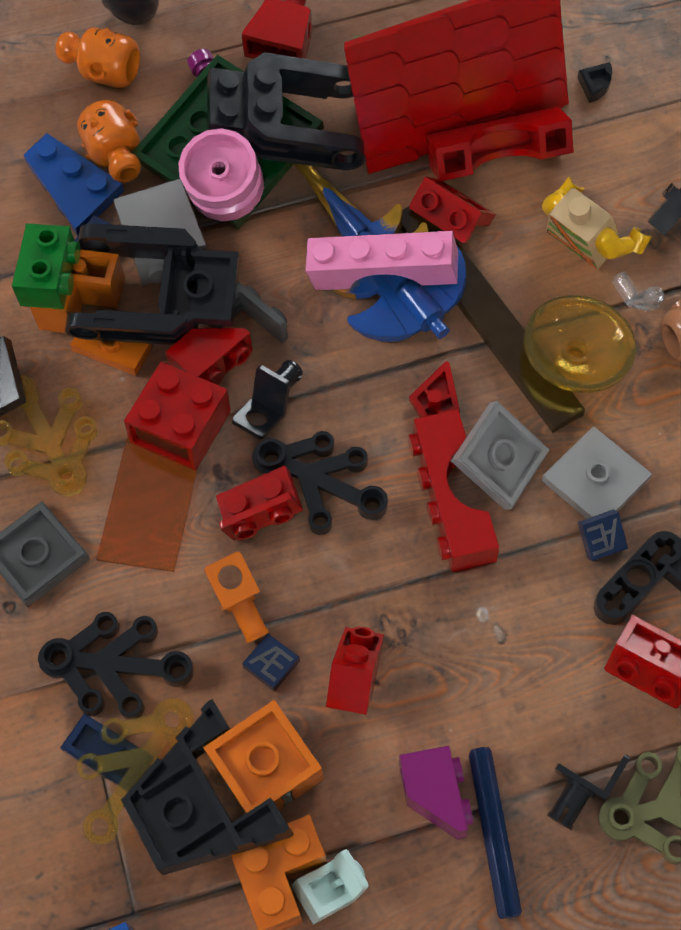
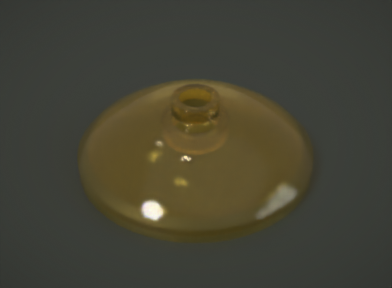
M567 295L543 303L530 316L524 332V348L533 368L553 385L573 392L592 393L615 386L628 374L636 356L635 336L626 319L610 305L587 296Z

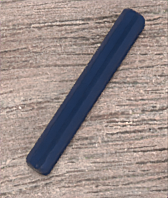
M489 747L475 748L470 750L469 760L497 914L500 919H512L519 917L522 909L492 750Z

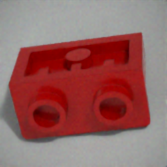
M424 177L409 205L412 211L443 231H453L454 238L462 243L469 241L477 225L490 226L496 215L446 182H440L437 178Z
M282 466L216 495L223 518L219 522L221 531L233 541L251 538L257 534L259 529L271 524L279 525L286 523L293 518L294 514L303 511L290 470L286 466Z
M632 615L617 641L604 670L677 709L681 704V640Z

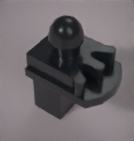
M673 183L662 192L666 200L648 220V223L664 236L681 217V188L678 189Z

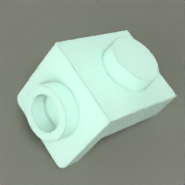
M345 849L339 852L331 862L297 879L291 887L314 925L354 903L369 887V884L365 879L362 866Z

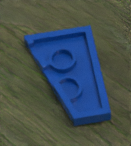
M48 133L24 154L27 165L45 191H48L55 201L57 208L69 221L77 236L82 225L87 224L93 216L99 217L114 202L113 199L118 198L124 192L121 182L114 180L108 173Z

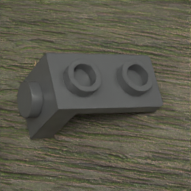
M238 281L234 318L241 311H244L281 343L285 342L288 339L287 319L284 314L276 307L270 308L267 306L254 288L249 285L245 287ZM208 325V326H210L211 328H223V327H224V326H222V325Z

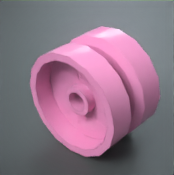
M223 128L212 129L193 137L185 146L178 163L179 177L195 208L204 216L222 222L237 220L250 213L259 203L264 190L263 172L258 163L257 156L246 138L236 131Z

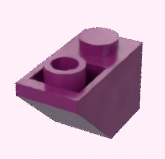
M449 746L399 755V768L407 806L455 839L466 838L467 825L473 824V816L469 799L461 800L458 783L464 782L460 758H452Z

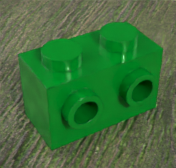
M26 223L12 282V288L20 306L64 309L67 295H71L73 292V264H78L80 259V244L74 240L70 226Z

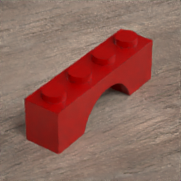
M559 106L426 135L429 166L440 182L473 175L478 166L496 158L529 156L542 160L574 153L572 119Z
M458 409L414 419L413 434L408 435L411 454L413 457L419 456L422 466L417 468L420 487L422 491L428 490L431 502H427L430 522L432 525L438 524L441 537L436 538L441 560L448 559L451 572L497 562L499 544L489 512L466 506L454 496L448 485L447 479L456 467L451 460L467 438Z

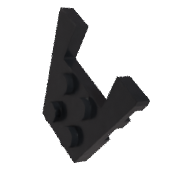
M213 699L206 702L200 709L202 714L190 728L185 726L176 737L178 742L162 760L157 758L121 799L156 869L162 875L285 840L294 835L271 797L234 822L229 817L197 760L199 756L205 753L203 747L231 729Z

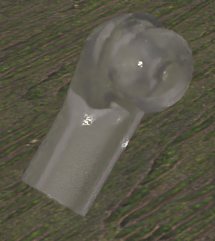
M621 272L612 279L614 287L628 307L650 312L658 309L660 303L665 298L663 290L658 286H649L647 290L638 289L627 272Z

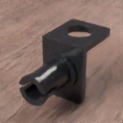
M292 360L284 361L276 372L260 365L256 369L252 398L233 416L232 424L257 439H263L285 417L290 388L302 378L303 371L301 367ZM250 413H260L267 418V422L263 425H253L247 421L246 417Z
M626 754L623 756L604 790L558 763L555 772L564 777V781L567 784L547 816L558 822L565 808H569L561 825L572 830L573 824L589 797L592 799L596 797L603 802L606 801L631 757Z

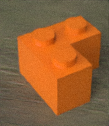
M80 250L78 264H73L72 268L74 278L73 292L71 295H67L64 309L30 307L39 330L66 333L67 313L80 312L82 304L118 308L125 282V275L119 255Z
M310 814L287 823L294 834L290 838L231 855L258 930H286L303 922L288 881L327 864L326 855Z

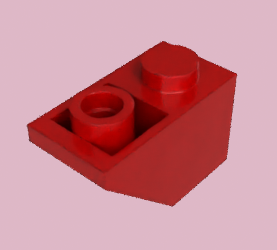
M198 328L190 330L166 350L165 353L169 365L219 385L225 374L235 366H241L248 360L253 348L250 332L245 328Z
M345 627L331 665L326 707L367 715L373 695L384 634L375 633L367 627Z

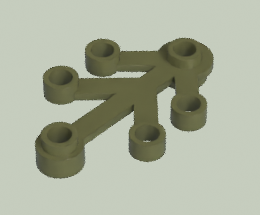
M681 745L675 753V764L655 801L638 805L649 780L655 779L662 770L661 759L652 752H645L636 760L634 766L635 773L623 796L607 800L601 807L598 817L599 825L608 837L617 841H626L635 837L662 853L664 859L671 864L681 863V857H674L669 852L670 843H678L681 846V836L674 835L668 838L645 822L662 819L681 830V794H679L681 791ZM644 760L653 762L656 769L655 772H645L641 767V762ZM614 812H625L628 816V823L625 825L618 824L614 820Z

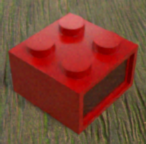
M160 362L124 419L130 443L196 471L231 412L228 389Z

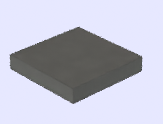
M43 501L0 532V575L27 608L90 560L86 551Z

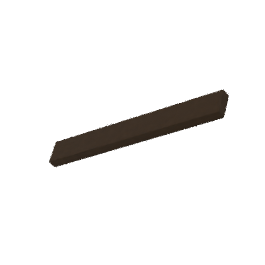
M409 207L403 209L401 225L403 233H413L423 222L427 224L428 232L443 231L412 211ZM455 239L456 245L462 252L466 264L467 283L463 296L457 304L463 314L552 433L584 416V407Z

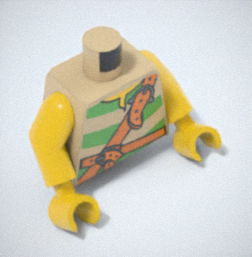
M568 177L558 190L547 196L543 201L542 210L548 216L546 232L597 270L607 259H615L632 252L643 254L652 238L650 235L642 234L640 232L641 229L633 227L628 236L619 238L613 217L583 195L584 188L576 186L572 182L573 179L571 177Z

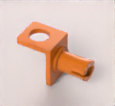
M234 552L206 566L204 572L221 604L218 606L220 611L225 609L227 612L232 611L246 639V643L269 633L253 602L256 599L255 594L259 593L260 590L241 552ZM225 566H235L241 572L242 581L235 589H226L219 583V572Z

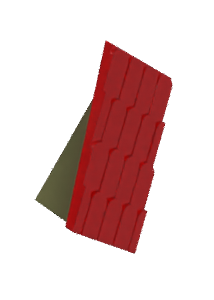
M468 0L370 34L353 36V40L344 42V52L361 139L365 147L368 174L419 159V156L428 154L426 135L558 106L563 108L564 105L569 104L560 0Z

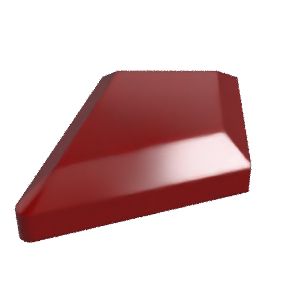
M448 361L444 362L409 396V401L419 418L457 409L460 414L451 367Z

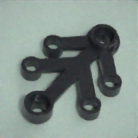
M320 431L311 438L287 445L274 438L261 441L255 447L252 454L255 468L260 473L266 474L286 466L290 470L291 476L299 479L310 513L309 527L313 533L324 535L332 528L331 514L325 510L318 488L357 506L359 514L365 519L377 520L387 512L388 497L382 488L367 486L359 490L328 475L345 469L354 473L363 471L368 464L367 453L363 448L351 447L346 453L304 464L295 460V458L314 453L319 457H327L334 451V439L330 433ZM321 440L329 442V445L325 448H320L316 444ZM269 455L278 457V460L274 462L265 461ZM360 456L363 460L355 464L350 461V458ZM370 502H375L379 505V508L377 510H368L365 506ZM319 517L327 520V523L323 526H317L313 522Z
M110 612L98 614L91 625L70 640L55 638L43 645L38 655V663L41 670L49 677L64 678L78 697L80 709L88 716L100 714L104 709L105 701L98 690L89 688L77 669L94 670L118 702V709L121 715L127 720L140 718L144 712V703L139 695L131 693L117 673L161 677L168 685L173 687L186 685L194 674L191 659L181 651L169 652L162 660L122 656L139 642L149 643L157 637L158 627L149 616L137 618L130 629L97 653L82 651L98 638L110 639L118 633L119 623ZM110 620L113 622L109 630H100V625L103 621ZM142 625H151L152 629L148 634L142 635L138 633ZM65 654L66 660L62 664H53L55 656ZM177 666L185 668L182 676H171L173 668ZM94 696L98 698V703L95 707H85V701L89 697ZM129 701L138 702V707L133 712L124 711V707Z

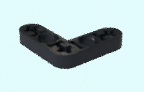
M660 531L652 535L598 592L594 601V612L599 620L611 625L623 622L664 578L681 591V538L668 531ZM669 546L671 548L669 555H663L655 566L651 560L654 558L658 547ZM632 569L645 571L649 576V583L641 587L635 586L629 581L628 572ZM621 589H623L626 595L622 598L619 605L620 611L616 608H613L611 611L605 608L607 600H614L619 595Z

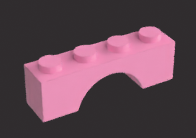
M453 231L308 238L305 271L315 290L350 289L355 281L366 276L379 274L406 277L421 286L457 284L458 248Z

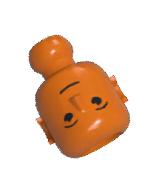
M91 27L85 31L81 38L74 32H64L58 37L55 49L56 56L60 61L67 64L77 63V68L83 78L117 89L126 88L134 81L140 65L141 56L137 42L133 38L113 32L109 28Z
M101 100L87 106L80 113L77 120V132L83 143L81 145L87 152L86 158L92 160L98 166L108 168L111 177L121 183L134 180L141 170L140 160L132 153L140 143V137L135 128L139 125V122L135 115L129 109L126 110L123 105L113 100Z

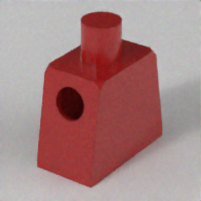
M265 0L241 34L244 57L255 59L266 52L306 59L312 35L311 9L305 6L306 0Z

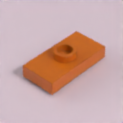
M75 337L70 343L73 352L134 376L138 374L153 348L152 344L84 340Z

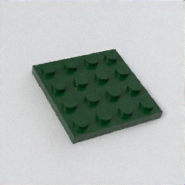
M218 54L132 151L140 160L141 165L166 182L180 179L178 163L183 149L193 137L207 130V76L210 67L244 72ZM282 96L283 118L281 124L315 130L324 129L322 120ZM258 159L264 179V190L259 203L250 213L237 220L226 222L239 230L294 163Z

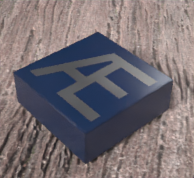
M613 509L578 522L585 552L589 560L595 561L628 549L620 515L616 510Z
M267 634L242 665L245 670L275 692L300 662L299 656L270 634Z

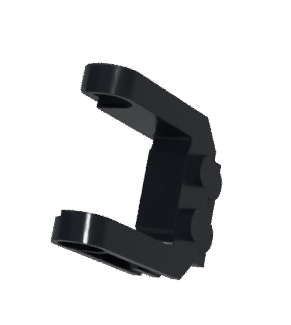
M264 52L247 63L245 72L210 67L207 76V130L223 128L238 132L249 141L258 159L347 171L357 169L365 162L364 142L358 136L281 124L283 118L282 93L327 99V97L339 99L353 97L351 84L346 86L336 85V83L341 81L350 82L347 65ZM344 151H353V152H355V153L350 154V155L340 154L341 152H344Z
M85 224L80 227L78 239L80 250L118 254L119 257L164 259L158 303L160 314L96 310V313L68 312L65 332L68 335L84 340L174 345L190 330L198 329L199 324L233 326L240 266L239 252L202 250L197 245L196 240L183 228Z

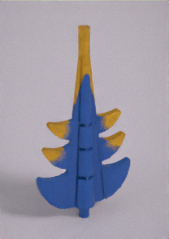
M294 164L312 187L342 237L398 234L403 220L401 204H396L385 216L375 222H371L326 181L313 166ZM421 223L413 233L428 232L427 224ZM458 248L457 284L421 286L406 277L379 274L366 276L355 281L350 289H336L333 292L352 299L370 298L377 294L380 296L379 300L369 309L347 318L348 324L364 337L380 342H398L408 339L421 330L423 332L431 330L438 339H442L450 331L442 321L445 316L444 314L448 313L458 304L467 283L466 264L462 252Z

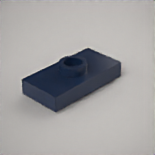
M85 713L60 747L64 753L126 792L135 785L154 760L151 754Z

